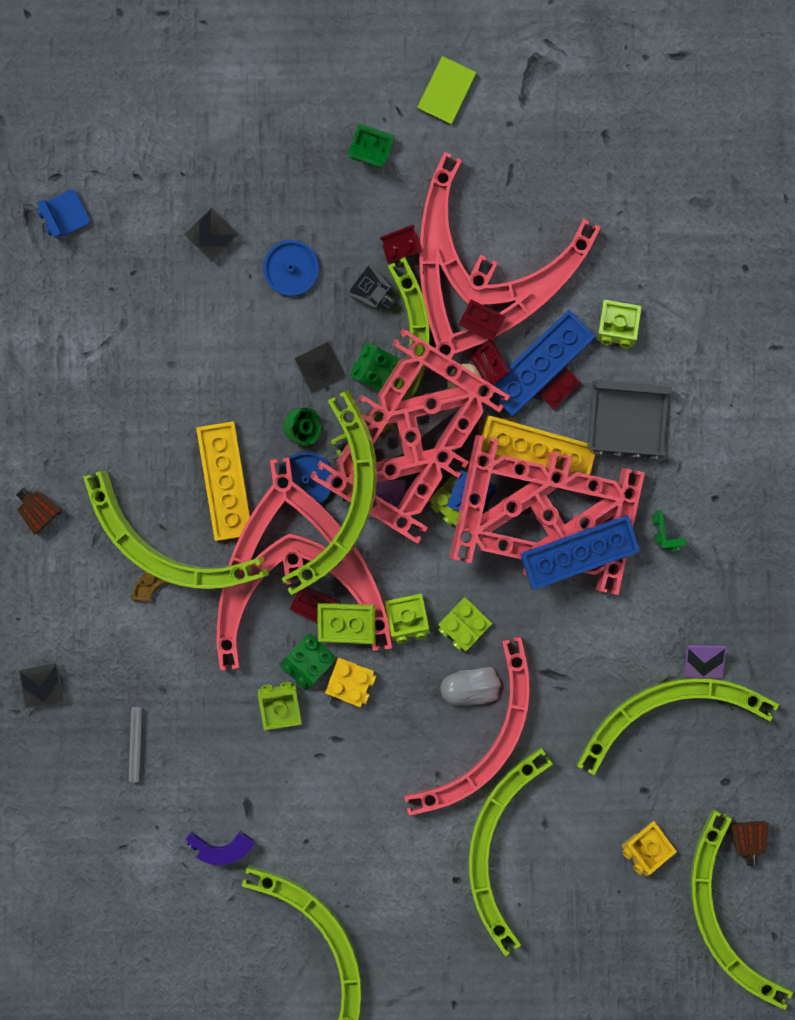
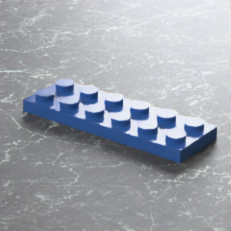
M568 310L509 366L511 373L493 385L509 395L508 400H500L501 395L495 392L492 396L513 417L586 348L596 336Z
M624 515L520 553L531 590H535L638 553L640 549L629 515Z

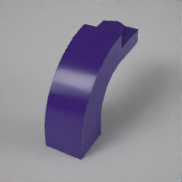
M241 830L229 844L219 847L208 844L193 831L185 839L188 841L187 845L193 850H200L196 858L212 865L234 863L244 857L255 844V841Z

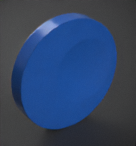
M286 240L276 244L269 250L264 260L263 271L267 283L273 290L285 296H298L310 290L315 284L319 274V263L315 253L309 246L300 241Z
M300 452L292 455L290 461L293 481L319 503H322L330 495L331 490L316 482L310 476L315 471L318 478L326 481L330 472L324 467L322 470L318 469L319 466L317 464L319 461H322L330 466L329 463L320 455L312 452ZM286 462L283 463L279 475L287 473ZM279 478V486L286 488L288 486L287 478Z

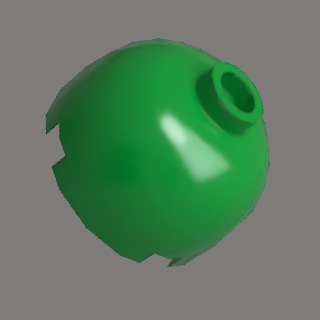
M307 407L293 409L286 415L283 422L285 436L290 442L301 446L315 443L322 430V425H319L318 420L320 419L319 414L314 409Z

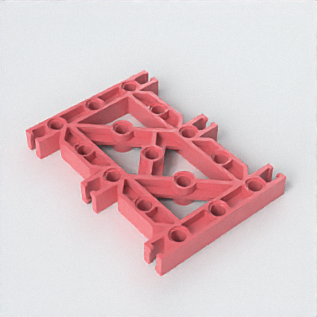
M401 329V336L409 337L412 343L406 349L400 345L399 340L395 339L392 345L409 357L400 359L378 393L379 405L363 395H360L357 401L360 403L361 401L366 402L371 406L367 415L361 414L368 421L367 426L373 444L386 424L397 422L399 439L404 456L376 462L377 482L394 480L397 477L418 473L397 508L375 495L370 515L418 544L421 537L412 536L407 532L408 529L411 527V524L419 526L418 530L426 532L428 527L411 517V515L419 514L423 510L442 479L441 468L459 478L461 475L460 470L456 468L454 471L448 465L453 458L459 460L464 468L469 463L452 452V450L461 448L483 413L482 402L495 411L500 412L503 406L501 404L499 406L494 405L489 399L494 392L501 395L500 400L507 401L510 396L412 333ZM418 345L423 347V352L420 355H416L414 351ZM423 365L457 386L401 400ZM453 365L455 367V372L453 375L449 376L447 374V368ZM397 378H401L403 382L400 388L394 387V381ZM482 386H486V394L480 396L479 389ZM433 398L435 404L432 408L428 409L426 402ZM459 407L435 447L423 451L416 417ZM380 411L382 418L379 421H374V413ZM466 419V426L460 429L458 426L459 421ZM412 431L414 438L411 441H407L406 434ZM347 443L337 459L338 471L319 461L317 464L319 466L318 469L322 470L324 467L330 472V475L324 481L318 478L317 472L313 471L310 477L351 502L354 487V467L349 443ZM440 452L446 453V458L443 461L438 460ZM392 464L394 467L393 472L386 474V466ZM339 477L341 484L338 487H333V479ZM424 484L426 486L425 492L418 494V487ZM404 517L405 524L398 527L397 520Z
M476 435L449 558L460 561V557L457 556L460 546L463 545L466 546L465 558H461V561L472 563L475 546L481 551L521 559L520 553L599 525L610 517V520L629 515L633 528L645 473L634 471L635 478L631 486L628 485L629 473L632 472L631 469L621 468L618 483L614 480L583 473H569L572 456L562 454L560 456V453L549 452L546 468L543 464L502 455L495 457L498 439L489 438L488 442L490 444L487 453H483L481 448L485 436ZM484 456L486 459V463L484 466L481 467L478 463L479 457ZM556 457L563 458L560 469H555ZM518 464L523 468L522 473L519 475L515 472ZM555 472L559 475V480L556 483L552 480V475ZM491 473L530 482L483 513ZM593 480L595 482V489L591 491L588 486ZM559 488L603 499L564 524L558 510L553 507L547 495ZM627 489L631 490V497L629 499L625 497ZM472 494H476L478 498L475 504L470 502ZM512 502L514 510L509 513L507 505ZM528 507H531L537 521L541 523L548 536L536 543L490 532L511 518L518 516ZM549 510L551 513V517L549 520L546 521L544 519V513L545 511ZM585 518L587 526L582 528L580 522ZM464 532L469 534L467 542H463L461 539ZM501 540L506 542L504 550L499 549V542ZM627 557L583 573L598 574L595 590L619 595ZM614 564L615 571L610 574L608 571L609 566ZM608 577L612 578L611 590L605 589Z

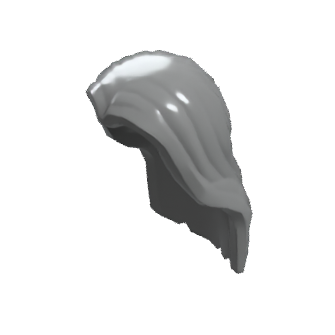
M493 667L460 670L443 679L440 691L442 698L450 705H480L499 699L498 694L501 683Z

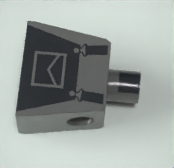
M370 264L347 293L350 297L373 309H376L380 303L387 309H390L396 301L387 294L391 286Z

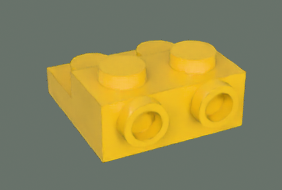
M338 657L325 694L361 707L362 704L366 705L369 694L366 693L368 686H373L376 676L373 675L374 670Z
M655 821L650 822L640 832L634 834L621 845L624 849L622 850L623 855L628 860L631 859L635 864L633 866L634 870L643 876L652 874L677 852Z

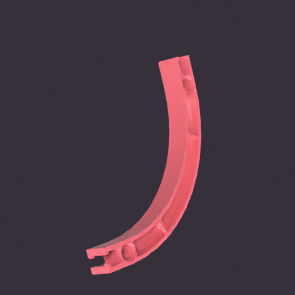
M521 636L513 638L514 641H518L519 653L511 655L507 647L510 640H502L509 673L510 691L506 716L494 743L477 764L458 778L435 788L404 795L405 802L416 798H421L422 806L414 809L407 808L409 816L439 809L464 799L487 783L501 769L511 755L524 727L529 703V673ZM520 657L522 659L521 666L513 667L511 664L512 659ZM426 796H434L435 802L432 805L426 804L424 801Z

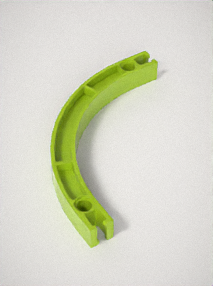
M404 257L400 259L398 265H403L406 275L398 277L393 269L396 266L395 263L388 265L387 269L404 303L409 332L429 344V322L423 294ZM405 279L410 280L412 287L409 289L403 288L402 281ZM421 345L415 347V354L420 355L423 352ZM424 365L401 400L413 398L423 376ZM401 378L396 388H400L402 386L403 382ZM380 411L373 415L374 421H379L382 418ZM393 423L386 424L380 435L384 431H386ZM345 433L330 441L333 448L336 447V442L347 439ZM340 450L336 451L339 457L342 452Z
M349 390L340 393V396L344 397L348 408L343 410L336 401L337 397H333L328 402L346 434L351 449L354 467V487L351 504L341 529L326 549L310 562L281 578L285 583L287 581L290 582L292 580L291 577L297 575L302 582L297 587L288 588L291 595L325 576L346 557L360 538L373 508L377 482V466L373 441L361 411ZM347 412H352V413H353V415H354V420H353V421L347 420V418H346V413H347ZM306 569L312 572V578L306 577Z
M107 470L96 472V476L99 477L100 488L97 487L94 480L95 474L83 477L95 514L104 531L127 558L149 574L176 585L204 589L234 586L269 575L267 568L263 569L259 574L253 575L250 567L255 563L257 566L261 565L262 562H265L264 557L228 567L210 568L184 564L163 555L146 543L126 520L118 505ZM100 492H103L105 495L104 501L99 497ZM239 569H242L244 571V578H241L238 575Z
M683 678L662 682L636 693L618 705L595 730L576 765L582 769L587 756L591 755L596 760L592 769L589 768L588 772L595 775L605 754L619 734L642 714L668 702L690 698L722 700L741 706L768 721H771L773 717L769 712L765 715L759 711L762 702L771 704L775 711L779 704L746 687L724 680ZM751 696L757 698V703L754 706L748 705V699ZM594 744L601 745L602 749L598 754L591 751Z
M541 747L521 760L497 782L479 811L470 840L469 877L475 905L483 924L505 957L510 954L509 951L511 949L504 947L502 939L510 936L515 944L513 946L514 949L520 947L521 943L500 913L493 897L488 872L490 843L498 819L512 797L530 780L553 765L547 757L545 758L546 763L535 767L532 761L540 754L546 755ZM529 764L533 767L530 774L522 772L524 765ZM501 925L505 930L502 934H496L494 928Z
M712 809L696 844L691 866L690 894L697 926L711 954L731 978L752 994L785 1010L787 1007L786 1000L782 999L780 1002L773 997L778 990L786 993L787 998L791 999L793 995L792 990L756 972L738 957L729 946L717 922L712 900L713 866L717 851L732 818L723 814L722 817L725 820L718 829L713 826L716 815L720 817L721 813ZM710 831H716L717 833L714 840L707 838V834ZM770 985V991L762 993L763 986Z
M248 865L245 873L249 874L250 872L258 875L260 880L259 883H254L243 879L242 887L272 895L291 904L306 915L321 931L334 954L340 974L342 999L338 1020H358L361 1004L360 971L353 945L338 918L322 900L301 884L279 874ZM270 878L273 881V885L266 887L263 884V879Z

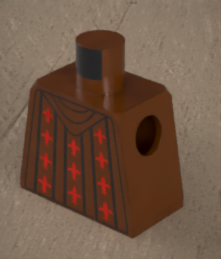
M23 488L16 494L23 503L17 510L34 535L40 533L63 511L60 506L40 491H36L31 495Z
M767 821L730 823L736 853L738 856H746V866L758 865L757 855L766 854L769 826Z

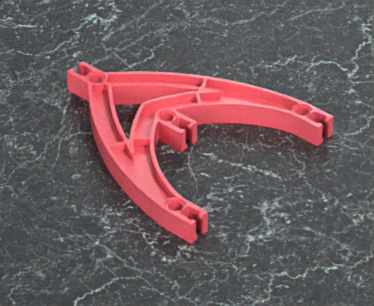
M444 152L433 175L426 198L420 234V245L423 252L419 254L421 289L427 309L429 326L436 344L435 349L440 351L441 346H449L451 352L446 356L452 359L453 355L482 345L489 340L468 329L452 333L443 302L439 266L452 288L466 305L469 304L471 299L484 306L515 302L500 312V314L506 317L495 336L496 338L523 322L559 291L586 257L601 227L598 225L593 226L592 230H594V233L588 239L582 236L581 233L583 227L589 225L590 222L583 219L571 244L555 260L535 273L521 279L488 285L498 263L495 261L490 262L489 265L492 267L487 275L479 272L478 269L481 262L487 259L483 255H480L469 276L456 253L448 220L449 191L462 160L459 158L455 159L454 163L456 165L452 172L443 169L446 159L448 160L451 155ZM444 174L448 177V181L442 184L438 182V176ZM576 242H585L586 249L578 250ZM480 276L483 278L484 284L476 286L473 283V279Z
M290 457L283 458V462H286L287 473L280 475L277 474L275 463H278V459L270 460L273 485L247 521L228 566L252 560L264 531L284 501L288 502L307 518L329 544L342 526L327 509L293 481ZM279 478H287L288 486L286 488H281L278 485ZM289 533L275 541L255 558L264 557L265 562H262L259 566L255 563L250 567L253 575L259 574L265 568H267L269 573L277 564L283 561L285 575L290 573V568L304 565L303 558L311 561L322 553L327 546L310 538ZM354 545L346 557L329 572L351 592L359 604L375 605V621L382 620L385 626L381 630L375 628V643L372 644L373 651L380 648V645H376V634L383 633L386 634L388 643L384 646V649H391L389 622L382 597L369 567L356 545ZM296 554L299 560L297 563L291 564L288 561V556ZM242 569L238 570V575L244 578V571ZM264 577L222 588L217 619V651L220 670L228 668V664L224 665V654L229 653L233 654L235 662L232 665V669L240 667L237 645L240 621L248 600ZM292 579L290 582L287 581L286 584H292L294 582V579ZM230 640L232 648H223L222 641Z

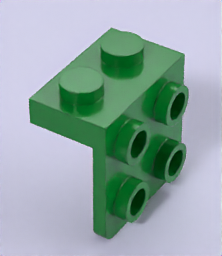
M358 123L347 155L354 161L362 160L368 162L372 167H383L389 156L395 135Z
M367 342L361 349L360 356L352 366L349 376L380 392L400 359Z
M662 509L655 510V514L652 515L653 526H657V533L654 534L655 545H659V549L668 548V551L682 550L681 546H686L685 538L666 540Z
M307 634L279 665L286 674L296 680L298 686L307 691L331 666L336 658L312 634Z

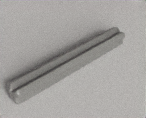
M142 707L131 708L128 780L131 783L139 782Z

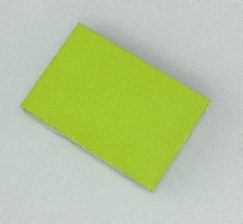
M442 56L417 109L452 125L477 72Z
M318 603V642L374 644L375 605Z

